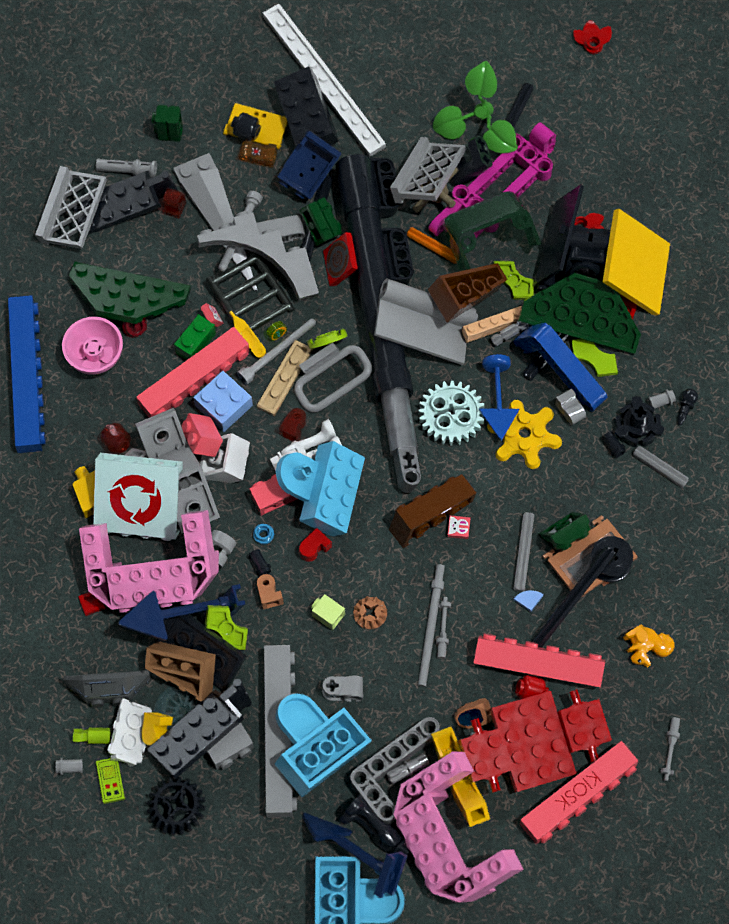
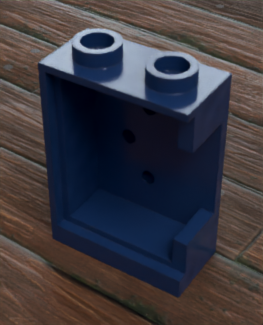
M307 130L277 174V177L280 178L278 182L286 188L291 186L296 189L295 194L302 199L306 197L311 199L342 153Z

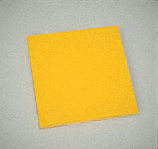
M621 209L614 210L603 283L650 314L660 315L670 243Z

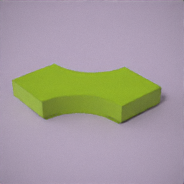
M494 261V264H499L508 279L504 284L511 290L513 300H525L534 295V280L519 274L515 268L514 261Z
M575 339L571 341L573 354L579 361L586 362L592 366L597 377L618 375L615 354L602 352L593 342L588 340Z
M207 605L206 628L217 631L224 640L238 650H245L248 629L232 621L228 606Z

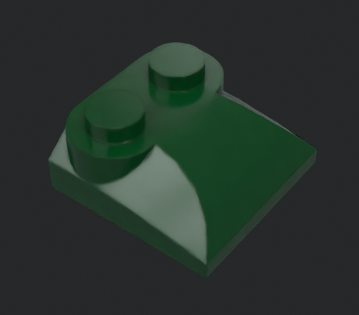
M571 512L538 534L542 539L551 542L555 550L560 549L564 551L572 546L571 543L576 539L581 540L589 535L591 530L589 526L590 521L586 514Z

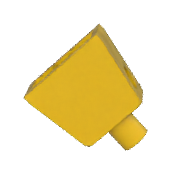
M82 466L74 472L78 480L73 482L72 485L84 517L88 518L94 514L95 470L89 473L86 467Z

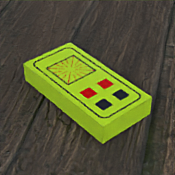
M111 758L96 761L103 803L107 804L125 800L119 762L111 760Z

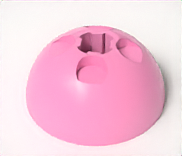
M87 317L78 320L68 328L62 341V351L67 362L75 370L90 375L101 374L111 369L119 360L123 349V340L119 329L109 320L100 317Z

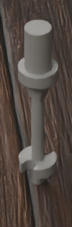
M443 597V601L439 603V608L443 609L441 633L440 637L436 639L438 659H446V648L449 645V639H447L445 632L447 609L451 608V603L447 602L448 597Z
M672 717L670 731H667L670 745L666 768H661V774H665L664 781H668L669 776L674 775V770H670L674 745L677 739L680 738V733H678L680 719Z

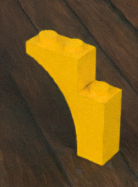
M452 727L431 734L438 760L451 752H461ZM469 775L450 786L454 800L470 827L490 819L486 802L475 782L471 783Z

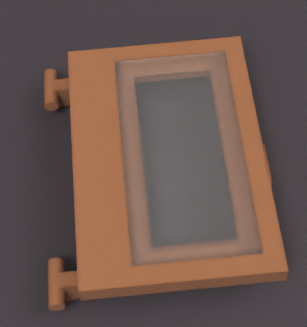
M602 515L592 521V524H597V526L589 531L587 537L575 540L571 543L572 546L570 548L559 551L554 556L552 555L555 553L553 549L542 556L544 559L548 558L547 562L570 591L590 567L592 549L600 539L607 536H616L623 539L608 519L603 522L601 521L604 519ZM633 551V561H634V560H636V559L638 558V556H637V555L635 554V552ZM616 555L608 562L609 565L615 560ZM596 578L583 596L598 585L602 584L605 586L609 582Z

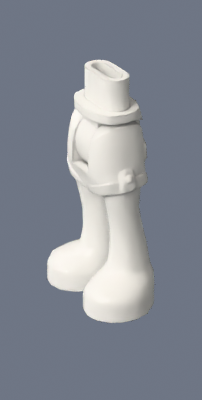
M327 419L322 422V428L318 434L301 441L292 442L281 453L280 451L277 452V456L270 458V461L276 471L278 461L284 455L301 453L315 460L317 449L307 453L305 450L328 441L342 444L338 436H336L330 420Z

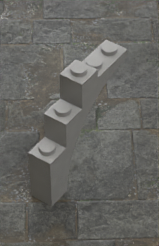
M248 211L236 214V217L233 219V226L225 224L220 226L218 230L211 231V229L201 231L200 235H197L198 247L231 245L259 254L271 262L285 276L293 288L298 302L318 297L319 291L306 248L300 249L297 246L288 249V252H286L279 230L268 229L260 235L253 212L248 213Z

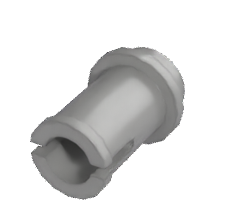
M668 389L664 393L648 397L650 405L654 409L669 403L672 405L676 401L673 390Z
M60 758V760H56V773L63 775V773L83 772L82 759L63 760V758Z

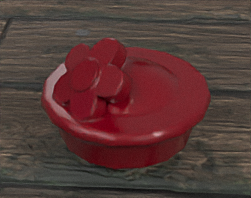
M145 318L136 324L123 321L122 328L127 336L134 338L141 336L146 331L147 322Z

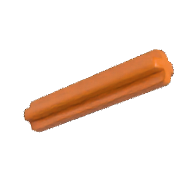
M413 227L408 230L407 237L454 264L459 261L460 254Z

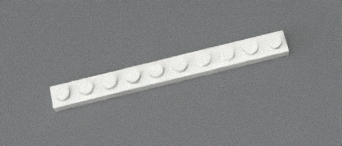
M280 4L263 12L264 19L302 69L310 66L316 74L324 98L368 156L371 157L386 148V143Z

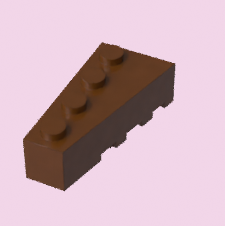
M495 263L441 275L427 290L448 323L494 294L508 279L499 264Z
M462 474L456 478L454 476L450 477L440 487L434 486L427 494L416 496L411 503L400 505L395 510L396 513L389 531L401 547L405 548L409 545L408 542L411 538L415 536L418 539L423 536L430 528V525L435 528L446 519V515L450 517L472 503L476 496V491Z

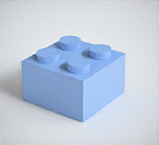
M224 371L194 396L195 407L205 416L211 417L214 424L223 433L253 406L252 397Z

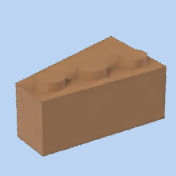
M158 641L146 649L145 669L165 681H171L179 686L180 690L196 696L195 699L202 702L213 690L216 654Z

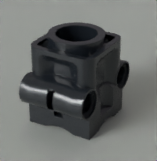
M574 225L568 248L565 277L572 273H578L603 281L611 230L589 229Z

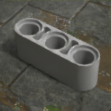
M295 215L256 223L260 235L268 229L279 230L283 243L291 242L297 238L301 240L305 237L300 216Z

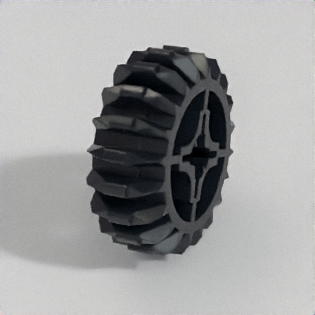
M169 777L170 783L166 784L162 780V788L154 786L157 794H149L153 800L147 801V805L152 807L147 810L148 815H153L150 820L152 823L157 822L155 825L157 829L163 826V833L166 834L169 828H171L173 836L176 834V829H179L180 834L184 835L183 828L187 827V830L191 832L192 827L190 824L199 826L196 818H204V815L200 812L206 811V806L201 805L206 800L205 797H200L203 792L201 789L196 790V783L190 785V779L187 778L182 783L181 777L177 778V782H174L173 778ZM180 790L172 797L166 796L170 791ZM186 792L194 799L193 809L184 803ZM179 802L181 807L173 809L172 804L176 805ZM159 803L164 804L169 809L167 819L159 813ZM179 815H189L181 821H175Z

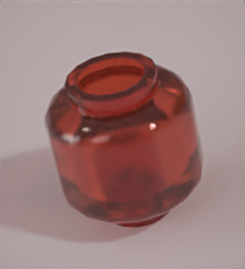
M120 423L106 425L100 436L101 442L111 453L126 451L131 441L130 434Z

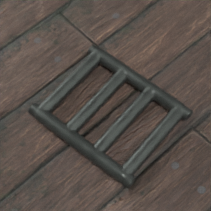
M252 252L251 256L215 277L210 276L206 278V281L232 321L233 318L229 312L232 311L240 318L246 312L272 297L278 296L283 305L248 324L251 330L254 331L287 311L289 313L293 312L295 308L261 256ZM256 263L261 273L223 293L218 285L219 283ZM265 279L272 287V289L237 309H234L229 302L230 299Z

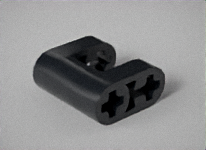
M476 135L468 141L472 159L466 162L463 155L456 166L459 171L452 178L457 185H466L493 165L487 143L480 135Z

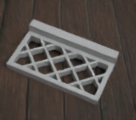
M421 137L390 187L395 203H403L405 198L436 201L466 151L465 145L429 143L428 137ZM433 150L439 151L432 155ZM452 152H457V153H455V154H453V155H451V156L448 155V154H450V153H452ZM443 156L446 157V158H444V159H442V160L436 162V159L441 158V157H443ZM430 162L433 163V164H431V165H428V166L424 167L427 163H430ZM450 163L449 166L441 169V166ZM438 169V171L428 174V172ZM423 174L425 175V177H422V178H420V179L417 180V178H418L419 176H421V175H423ZM443 176L441 179L433 181V179ZM430 181V184L425 185V186H423V187L420 186V185H422V184H424V183ZM415 187L418 188V189H416V190L410 192L411 189H413V188H415ZM435 188L433 193H425Z
M60 166L35 234L39 242L45 245L52 243L83 249L107 178L105 176L69 171L68 167ZM73 178L82 179L83 182L79 185L71 186ZM94 181L100 182L97 188L90 191L89 184ZM86 186L89 192L78 198L75 192ZM74 194L76 200L66 205V198ZM92 197V204L84 208L81 202ZM80 204L83 210L72 215L69 209ZM68 211L71 217L60 222L59 216ZM86 214V222L78 226L75 220ZM73 221L76 227L66 233L63 227ZM61 228L64 234L58 238H53V233ZM80 232L81 236L78 242L70 240V236Z

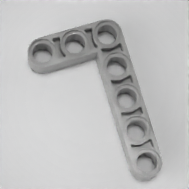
M427 717L351 773L353 789L368 802L380 820L385 824L389 823L391 825L396 820L394 817L395 806L377 782L385 777L389 771L400 766L403 761L408 760L433 741L431 736L433 733H426L424 728L426 726H433L435 728L433 733L438 732L439 723L435 718ZM414 738L418 741V744L410 746L407 744V740ZM392 751H398L401 753V756L394 759L389 754ZM380 763L384 768L381 771H375L372 769V766ZM363 776L366 778V781L363 784H358L355 782V778ZM377 793L379 799L371 801L368 799V795ZM390 810L392 816L384 818L381 816V812Z

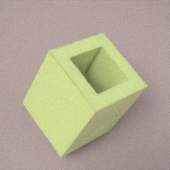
M325 594L321 599H316L311 607L312 616L332 631L345 616V608Z

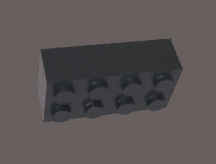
M310 66L274 81L296 146L307 130L329 145L339 142L317 76Z

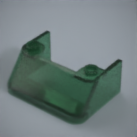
M511 191L500 193L451 213L444 218L443 228L460 271L471 269L465 254L476 247L477 240L474 232L510 218L512 225L516 229H524L530 246L541 245L532 217L515 193Z

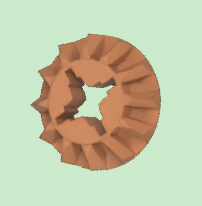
M367 596L362 600L359 599L356 606H354V619L362 628L376 629L385 622L387 608L384 602L377 597ZM366 607L370 610L375 609V617L372 615L365 616L367 613Z

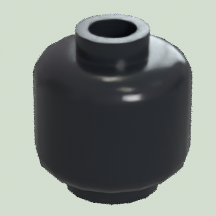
M241 113L238 117L235 116L231 123L234 136L245 141L256 139L262 127L259 124L258 118L247 113Z

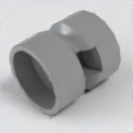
M213 530L214 550L219 551L218 569H222L228 559L226 555L232 553L236 542L229 535Z

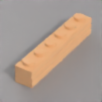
M522 306L463 326L462 334L466 342L468 343L499 332L513 323L516 324Z

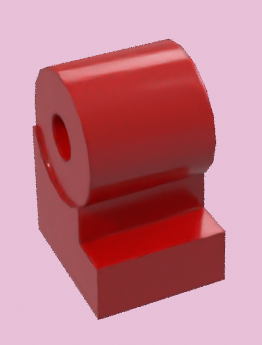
M316 528L300 544V557L304 561L311 562L317 558L318 552L321 549L325 552L332 548V541Z

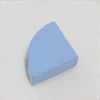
M532 590L524 591L518 594L514 601L532 612L543 597V594Z

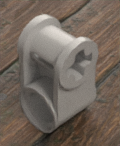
M360 676L328 677L323 682V696L329 701L351 702V700L356 699L357 702L362 701L363 678ZM330 686H334L335 690L333 692L330 691Z

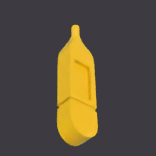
M232 311L229 312L233 318L234 327L248 342L253 354L258 358H262L266 354L263 344L260 343V340L243 319L237 317Z

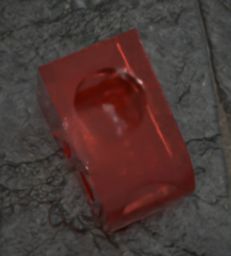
M168 188L163 198V205L165 206L163 214L180 219L186 205L185 194Z
M300 408L292 409L279 427V435L292 442L299 441L301 439V429L306 425L305 411Z

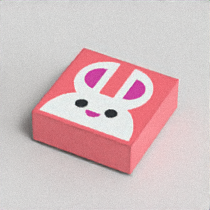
M207 303L201 306L205 318L213 323L215 327L224 324L215 307Z
M450 516L447 537L468 539L470 517Z

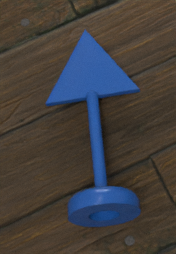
M496 354L485 357L482 360V364L486 371L495 373L497 409H479V411L500 441H502L520 409H502L500 372L509 369L511 360L506 355Z

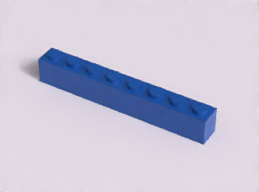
M32 295L9 297L15 447L18 453L42 451V444H46L45 432H41V426L45 425L44 413H40V407H44L43 394L39 395V388H43L42 376H38V370L42 369L41 357H37V351H41L40 339L36 338V333H40L39 321L35 319V315H39L38 302L34 303Z

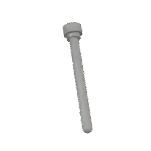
M249 191L245 198L247 206L244 211L252 213L253 209L259 207L263 199L262 195L256 191ZM228 245L219 264L220 271L226 270L236 249L235 246Z
M309 319L252 366L241 368L237 372V376L240 379L243 377L245 379L244 383L246 385L249 384L258 370L314 327L316 321Z

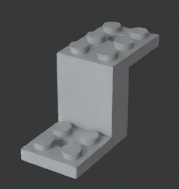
M169 409L136 423V428L148 458L183 462L182 471L179 474L177 524L181 533H184L181 515L185 513L208 510L210 522L220 518L202 467L188 446L175 409ZM160 431H166L167 434L164 438H157V434ZM191 504H199L196 510H189Z

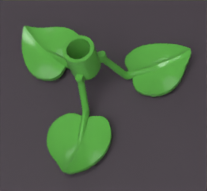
M484 61L473 68L465 79V86L468 92L472 95H478V99L482 103L476 105L474 112L462 116L461 110L457 106L443 108L434 119L433 129L445 138L457 139L466 130L464 119L476 116L479 119L487 118V128L489 130L484 133L483 138L488 148L498 153L516 151L518 146L513 126L505 120H497L491 126L493 106L486 99H483L482 96L490 98L495 94L497 79L491 65Z

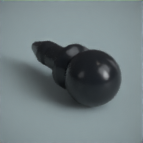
M686 389L682 393V401H680L682 408L678 415V425L683 424L689 410L694 408L693 404L698 400V393L694 389Z

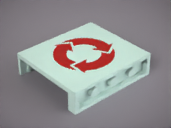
M100 453L95 459L93 525L107 523L108 534L113 532L120 533L122 536L140 535V537L146 539L158 537L165 541L176 539L180 532V529H177L178 485L183 462Z

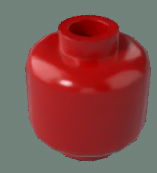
M527 675L518 680L515 694L521 700L548 692L549 688L546 687L545 681L542 678Z

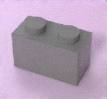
M240 722L206 753L216 769H226L233 764V760L240 757L242 759L249 756L254 745Z

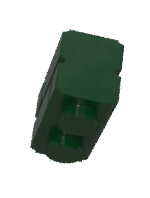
M158 105L156 112L152 113L154 133L157 134L158 139L161 141H168L170 139L173 142H180L183 123L179 106L168 107L167 105Z
M325 197L299 210L316 246L342 234L341 224L335 219L332 213V206L326 201Z

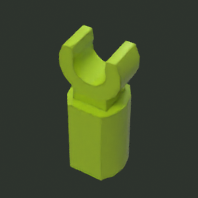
M111 728L74 729L73 742L88 741V743L110 744Z

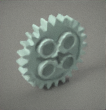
M444 381L441 388L435 384V391L428 389L429 396L423 395L424 402H420V408L422 409H419L418 413L421 416L419 417V422L424 423L422 429H428L427 436L429 437L434 434V441L441 438L442 444L449 440L450 446H452L454 440L461 445V439L469 442L468 435L475 437V430H481L479 424H484V419L482 418L484 416L479 411V409H484V403H480L481 396L475 397L476 390L469 392L470 385L462 388V382L455 386L454 381H451L450 386H447ZM457 399H461L464 401V403L457 404L454 401ZM443 404L444 407L438 409L435 407V405ZM465 417L468 418L469 421L461 422L459 419ZM441 422H447L449 426L442 427L439 424Z

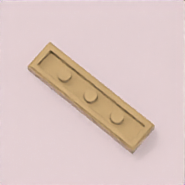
M297 340L293 342L258 402V409L270 415H276L302 370L299 365L309 358L313 348L309 349L307 345Z

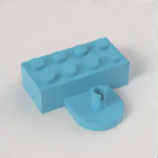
M335 441L318 445L315 460L301 453L284 455L278 461L276 478L283 491L304 501L299 521L315 529L318 528L329 536L346 534L365 457Z
M291 694L285 697L277 707L276 721L294 745L281 754L275 765L301 797H304L360 754L372 741L345 708L328 719L311 698L302 694Z
M316 857L315 924H390L397 920L403 912V892L397 886L393 896L388 893H384L383 898L374 895L378 879H360V860L357 857Z

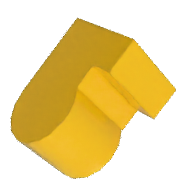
M145 712L142 728L143 742L147 745L154 744L167 732V725H172L173 717L158 712Z

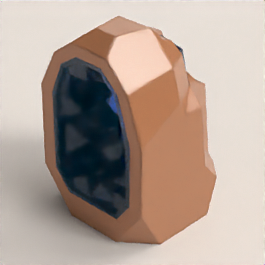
M482 698L465 704L455 713L454 719L456 723L468 729L473 728L470 721L479 718L481 726L490 723L492 716L489 710L491 708L489 701L486 698Z

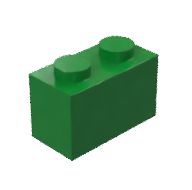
M198 314L175 342L176 354L187 361L205 348L216 335L215 325Z

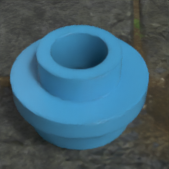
M260 524L255 527L253 537L259 544H268L274 538V530L268 524ZM265 531L268 533V535L266 537H261L260 533Z

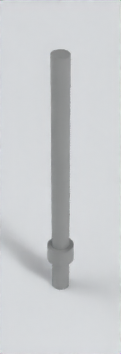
M441 564L436 565L435 578L431 583L432 597L418 686L426 687L440 594L444 588L443 575L445 566Z

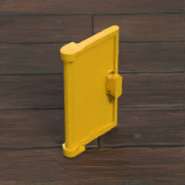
M235 103L223 134L234 136L233 127H231L233 118L235 116L238 117L241 113H247L258 118L259 124L262 126L258 137L251 141L275 147V149L279 150L288 123L286 117Z

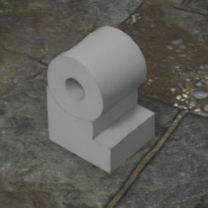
M572 389L556 397L555 405L570 425L587 417L583 406L577 400L576 394Z

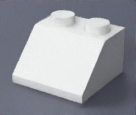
M232 433L221 436L223 442L216 457L205 455L201 457L200 465L206 480L227 483L242 481L245 474L250 442Z

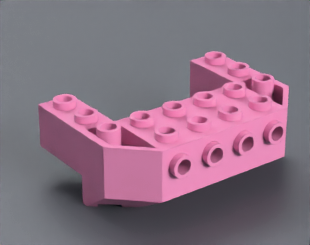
M208 510L188 512L181 515L187 557L129 565H122V562L112 563L107 523L87 525L79 528L88 591L111 610L119 609V612L131 611L132 607L139 604L152 591L156 592L160 607L172 606V602H180V605L192 604L194 599L203 594L218 573L219 551L214 550Z
M451 752L402 783L394 810L396 825L406 839L407 848L412 851L415 857V864L425 878L426 887L433 894L456 902H471L496 891L495 887L523 870L514 850H501L475 867H466L436 807L437 804L449 797L446 791L448 787L474 772L464 752Z

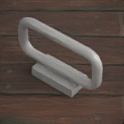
M331 343L299 365L305 375L297 380L294 392L306 411L319 412L367 380L372 372L371 362L365 352L358 346L349 345L339 350L334 343ZM351 353L356 354L364 366L363 372L319 403L311 404L302 391L303 386Z

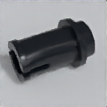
M612 431L602 436L601 439L610 449L612 456L619 458L626 452L625 445L618 441Z
M256 549L249 553L248 557L256 568V574L260 576L270 574L271 565L265 561L261 551Z

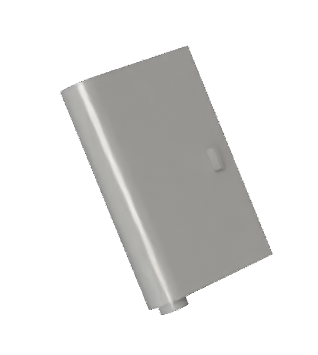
M386 278L380 289L374 336L463 365L465 363L467 342L462 334V328L465 325L477 322L478 314L475 308H470L447 323L430 293Z

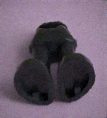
M361 795L353 801L339 819L344 825L352 821L360 823L371 835L374 843L388 853L402 852L408 855L410 852L404 845V839L400 837L389 823L385 824L380 820Z

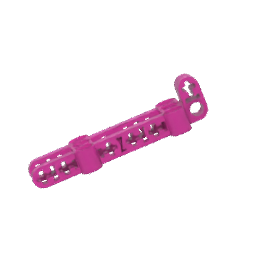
M541 122L532 129L529 141L516 134L518 149L513 152L502 153L492 163V167L480 174L468 187L465 185L455 186L452 192V199L456 202L455 206L452 208L447 206L430 223L428 230L435 236H438L461 213L465 214L472 222L453 240L450 246L452 250L459 254L483 231L495 232L499 228L500 215L537 179L547 181L552 176L553 163L547 157V153L550 154L555 147L556 134ZM514 162H517L525 171L490 205L479 197ZM475 207H476V208H479L480 210L475 211V210H472V208H475ZM487 220H493L495 222L489 223L487 222Z

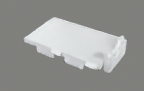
M124 698L120 700L117 718L113 726L112 740L108 748V752L112 754L111 760L122 761L129 766L142 763V753L145 752L146 747L142 739L144 713L152 712L151 708L134 702L130 703L129 700Z

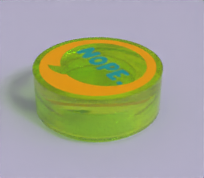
M277 321L268 328L267 336L272 341H275L287 332V327L282 321Z

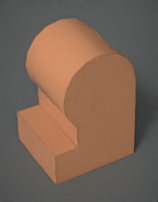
M269 574L261 575L257 580V588L263 610L283 605L281 591L275 592L276 584L274 578Z

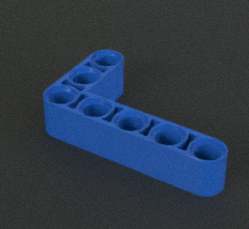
M547 323L529 326L514 340L515 346L522 348L525 354L538 351L567 387L574 391L577 399L583 405L586 404L591 412L608 398L603 388Z

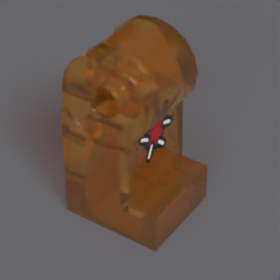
M244 141L242 142L238 158L243 162L273 168L277 157V145L269 143L267 146Z

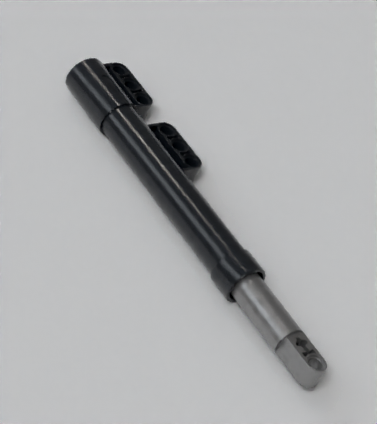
M354 154L338 160L335 164L344 220L347 222L348 232L352 235L358 266L355 273L373 370L372 382L375 400L382 403L389 448L394 459L398 486L401 491L410 493L415 490L421 480L417 457L418 445L409 401L414 392L410 370L407 368L403 345L374 336L379 294L384 280L388 278L408 285L414 270L406 232L401 228H382L380 219L393 217L400 203H395L390 189L396 179L394 163L388 158H370L367 155ZM406 478H410L413 483L408 482Z

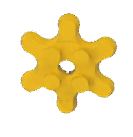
M514 400L509 404V409L520 410L503 438V445L496 450L495 456L499 461H507L512 455L520 454L524 457L528 468L536 469L540 466L538 452L541 448L558 449L562 445V439L558 435L551 434L546 430V424L553 419L554 413L550 408L545 407L537 414H530L525 411L524 405L520 400ZM488 424L487 428L489 432L495 434L491 426ZM527 429L531 434L529 437L524 438L519 435V431Z

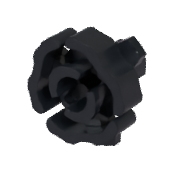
M641 396L632 397L631 404L620 409V416L616 417L615 434L619 439L623 438L624 442L632 447L638 446L639 439L632 438L629 434L643 437L650 433L648 437L641 440V445L646 447L655 440V435L661 436L665 429L661 425L660 415L657 413L654 415V407L642 403ZM624 416V419H623L624 425L622 426V425H621V418Z

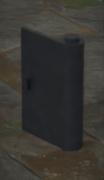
M581 184L555 202L534 282V288L537 292L554 284L557 274L563 271L584 186Z

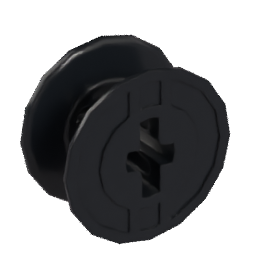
M607 536L600 539L594 545L590 557V566L606 546L610 547L615 551V560L610 565L607 564L597 578L605 582H617L629 574L633 562V551L624 539L616 536Z

